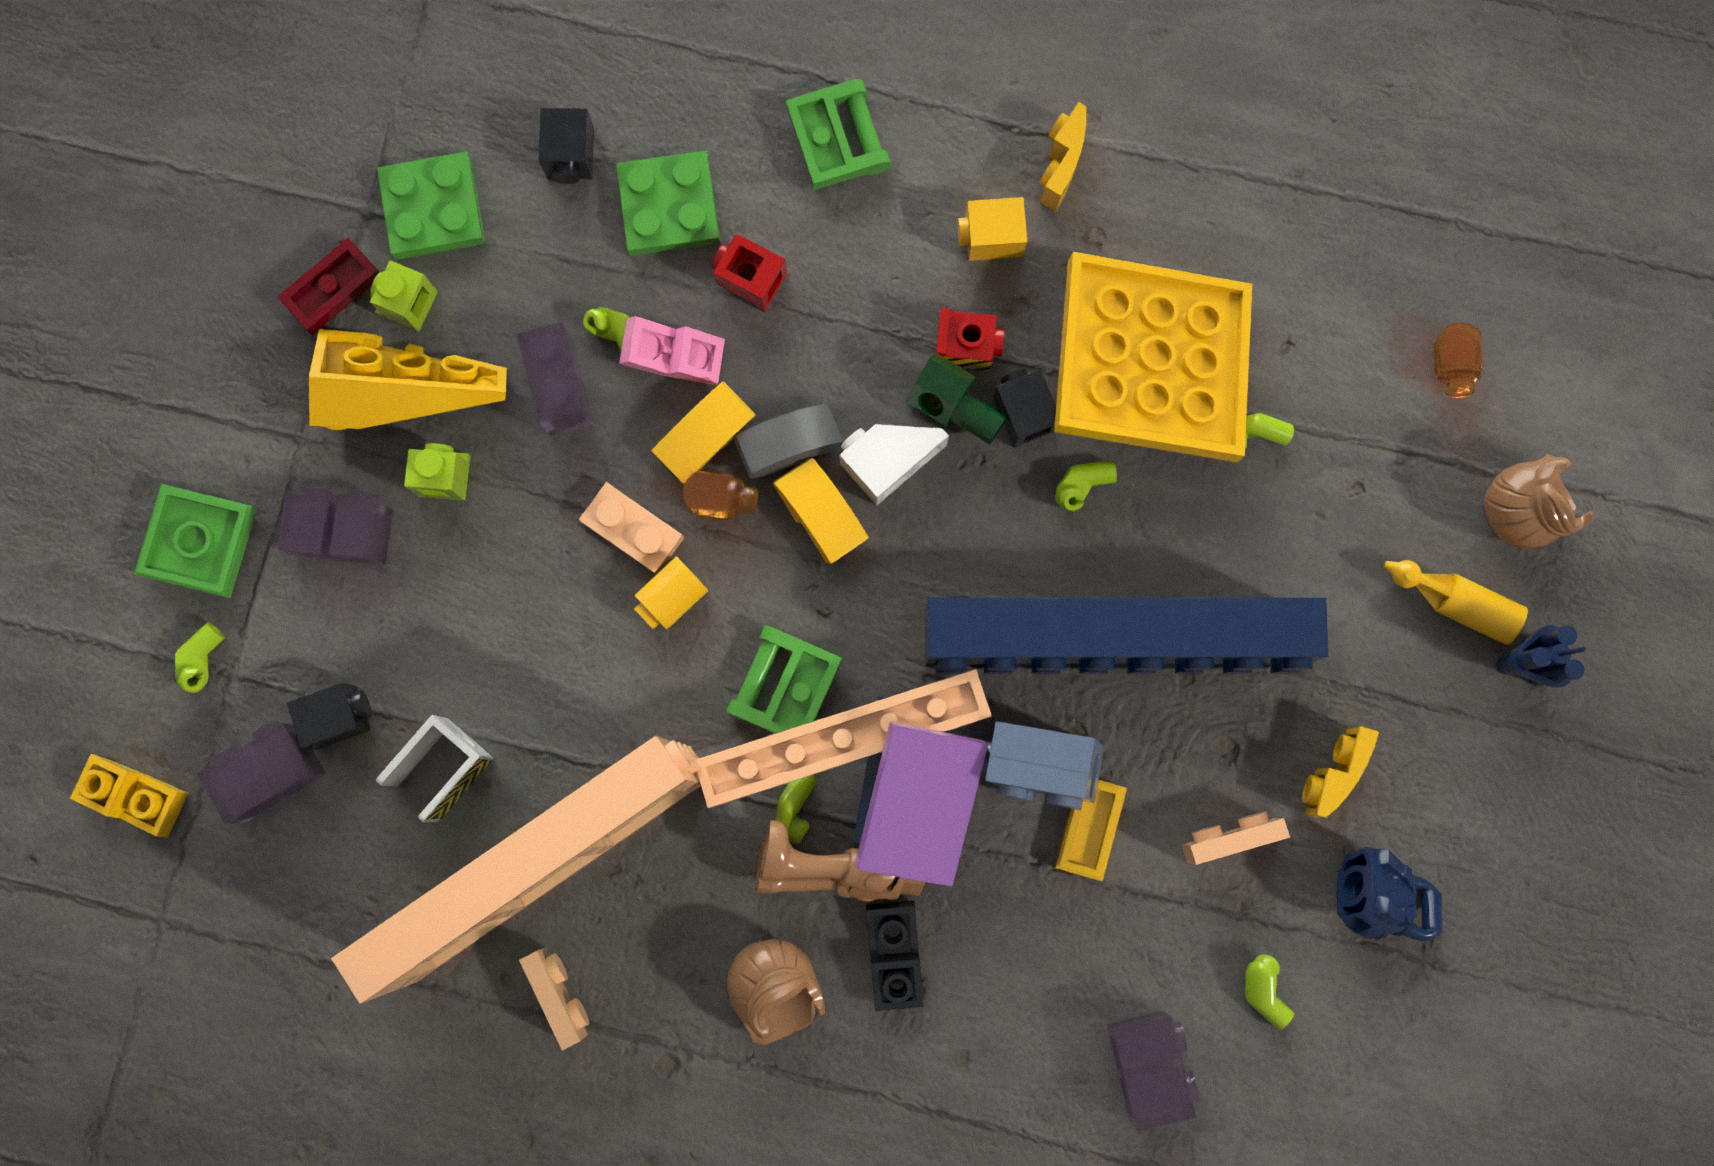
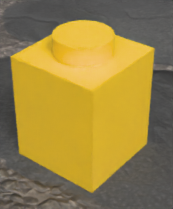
M1023 197L967 202L965 217L958 218L957 225L959 246H967L968 261L1020 258L1024 256L1027 245V232Z

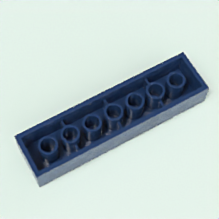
M928 598L925 608V666H936V674H962L964 670H967V666H983L984 674H1012V670H1016L1017 666H1031V674H1060V670H1065L1066 666H1079V674H1107L1108 670H1114L1115 666H1127V674H1155L1156 670H1163L1165 666H1175V674H1202L1204 670H1213L1214 666H1222L1223 674H1250L1252 670H1262L1263 666H1270L1271 674H1298L1300 670L1313 669V662L1329 657L1326 598Z

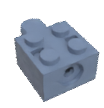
M996 721L992 743L986 742L988 744L986 754H990L989 762L984 761L982 772L987 773L985 781L998 785L997 794L1032 802L1034 793L1047 795L1046 803L1075 810H1081L1083 801L1095 803L1104 746L1098 740L1091 737Z

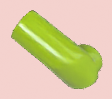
M598 307L585 313L583 326L590 334L617 342L621 352L626 320L631 317L609 308Z
M1263 413L1246 416L1245 449L1247 448V438L1260 437L1281 446H1286L1291 441L1294 434V426L1292 424Z
M1114 460L1071 466L1056 487L1055 499L1057 504L1066 511H1077L1084 505V499L1092 486L1116 483L1117 473Z
M207 622L175 653L176 682L187 693L199 692L207 684L209 677L208 654L225 639L223 633L210 622Z
M814 775L790 782L778 800L776 820L786 825L789 841L793 844H799L810 827L808 821L799 818L798 814L818 783Z
M1262 954L1258 955L1254 962H1250L1245 971V997L1255 1010L1280 1031L1291 1022L1295 1013L1276 996L1277 975L1280 973L1279 963L1272 956Z

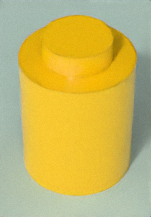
M675 557L634 595L640 601L634 610L652 629L661 623L667 630L708 592V589L678 557Z

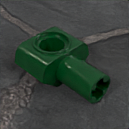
M936 352L925 365L906 401L907 405L947 429L951 422L989 445H991L1007 419V416L968 393L976 378L974 375Z

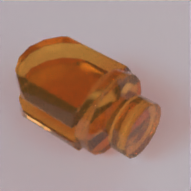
M1464 322L1452 323L1444 328L1433 344L1434 370L1437 380L1445 384V394L1449 397L1462 398L1470 396L1475 392V381L1481 378V370L1484 369L1482 335L1480 330L1471 324Z
M699 471L693 473L686 480L683 488V498L686 506L698 517L730 521L731 519L737 520L741 510L743 514L753 515L755 513L758 489L757 487L746 486L744 489L742 478H736L734 475Z

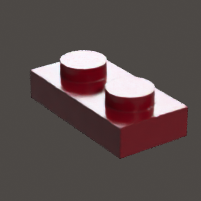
M348 237L279 294L277 298L305 330L314 335L371 287L375 277L380 272Z

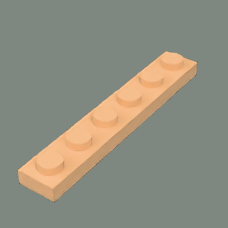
M975 669L696 759V762L701 767L697 774L707 807L712 808L882 753L890 722L947 732L991 718L992 715L977 670Z

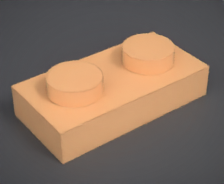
M607 482L579 518L582 524L655 575L662 570L684 539L681 533Z
M1260 812L1238 819L1240 828L1222 833L1220 825L1192 832L1194 841L1181 845L1186 862L1198 865L1290 838L1284 818L1268 819L1267 812Z
M544 947L520 959L519 962L561 1050L563 1051L584 1039L588 1035L585 1026L589 1025V1019L579 999L574 998L571 1000L563 982L568 977L556 953L550 955L547 948Z

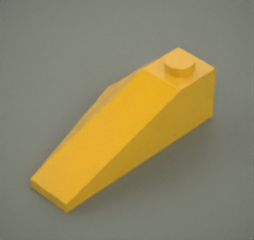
M319 329L309 373V425L326 427L331 430L362 429L504 401L506 398L507 368L457 355H450L442 360L429 357L424 354V347L408 344L405 350L382 345L381 336L369 333Z

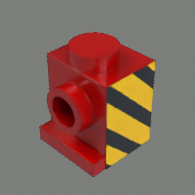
M941 307L936 353L962 369L990 371L993 356L1002 357L1004 329L996 328L997 315L950 311V308ZM964 332L977 333L980 339L976 342H968L963 338L962 334Z

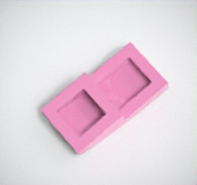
M634 316L626 320L619 364L667 377L714 385L718 384L725 339L686 326L674 329Z

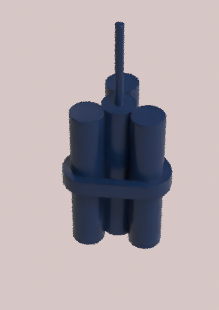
M1547 625L1537 629L1531 635L1525 636L1521 644L1512 650L1509 655L1498 659L1496 666L1500 673L1505 675L1515 673L1527 678L1534 686L1546 685L1552 688L1566 686L1571 680L1579 679L1583 676L1584 665L1580 661L1570 660L1571 654L1584 652L1586 648L1584 646L1574 649L1567 647L1574 644L1577 639V633L1573 627Z

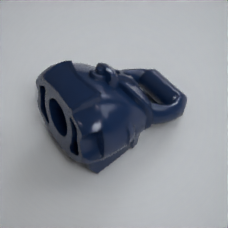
M1364 847L1356 854L1346 855L1341 869L1337 871V914L1352 932L1364 938H1375L1376 940L1392 934L1394 936L1404 935L1418 941H1431L1442 933V894L1433 884L1424 878L1413 875L1412 869L1408 865H1404L1389 849ZM1416 890L1422 892V928L1413 922L1417 918Z

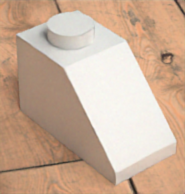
M875 424L867 432L860 428L842 443L841 448L844 451L840 454V465L877 506L945 448L949 435L940 428Z

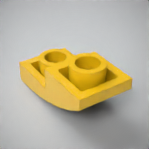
M1080 102L1077 103L1070 116L1064 113L1059 116L1048 136L1054 140L1049 155L1053 161L1040 180V184L1045 187L1040 203L1054 212L1057 211L1071 184L1082 151L1086 130V106Z
M721 382L674 426L651 451L685 484L720 449L726 447L756 414L725 382Z
M812 457L772 482L795 522L802 523L825 563H834L869 538L840 492Z
M1359 726L1347 728L1345 735L1341 734L1338 737L1333 751V761L1337 762L1336 769H1316L1315 775H1310L1306 780L1302 793V802L1307 804L1304 815L1313 818H1327L1340 806L1362 776L1374 750L1379 734L1378 731Z
M90 754L70 799L106 817L120 818L154 836L168 838L188 793L117 762Z

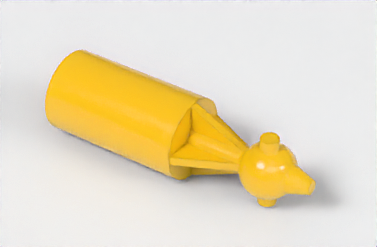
M1411 560L1400 562L1385 561L1383 565L1399 587L1412 588L1416 586L1435 612L1502 644H1511L1520 633L1526 621L1527 607L1458 574H1422L1418 564Z

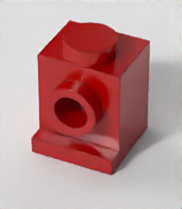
M737 233L729 245L724 243L720 246L712 262L713 274L717 285L755 304L763 312H766L787 275L786 262L783 257ZM750 269L755 272V275L751 281L740 277L741 272Z

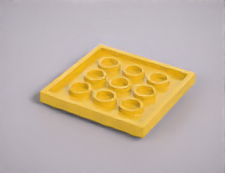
M1073 252L1068 259L1054 432L1238 463L1245 456L1252 284Z

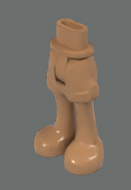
M769 819L765 841L761 843L758 856L755 890L756 892L767 894L829 890L838 892L839 897H853L860 901L870 902L875 899H898L900 893L919 896L925 882L858 870L855 866V861L859 848H850L843 854L813 855L800 852L791 846L786 825L781 821Z

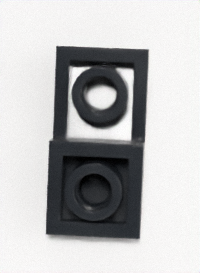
M914 900L866 904L875 1011L924 1007Z

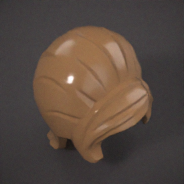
M1546 453L1541 459L1510 466L1495 477L1484 497L1485 516L1495 535L1513 547L1537 549L1553 543L1561 536L1578 532L1594 520L1592 511L1579 518L1575 517L1576 505L1560 477V473L1572 465L1569 459L1555 457Z
M778 939L761 940L758 943L755 942L745 947L730 965L726 978L728 999L732 1009L750 1033L753 1043L767 1045L804 1029L813 1021L815 1006L819 1016L825 1014L823 994L812 963L805 952H802L801 948H797V945Z

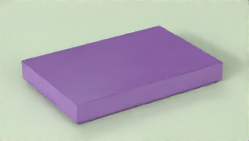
M890 722L855 861L857 869L953 887L988 744L980 739Z

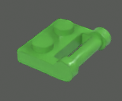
M861 79L850 80L786 100V109L814 191L866 174H880L892 166L888 151L881 148L865 101L868 93L864 81ZM838 105H848L864 151L863 155L853 158L836 109Z
M764 625L759 639L763 641L737 699L730 700L726 712L777 734L816 721L842 662V658L773 627ZM781 648L792 654L766 713L753 707Z

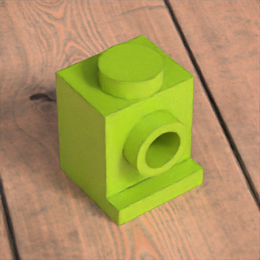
M390 260L385 271L380 272L373 281L370 303L376 308L375 313L419 332L438 291L424 274ZM417 296H418V299H417V301H416V303H415V305H414V307H413V309H412V311H411V308H412V306H413V304H414V302H415V300H416V298H417Z
M436 443L425 444L424 450L409 449L404 487L418 497L465 501L471 455L469 453L454 452L453 447Z

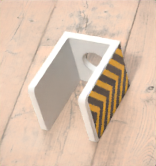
M436 715L430 716L376 779V782L381 786H398L443 734L467 754L469 758L419 814L418 818L423 823L438 822L443 818L493 759L489 753L451 720Z

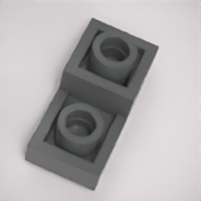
M827 403L803 408L764 421L736 434L734 438L749 479L790 471L794 468L796 461L800 459L839 452L844 442Z

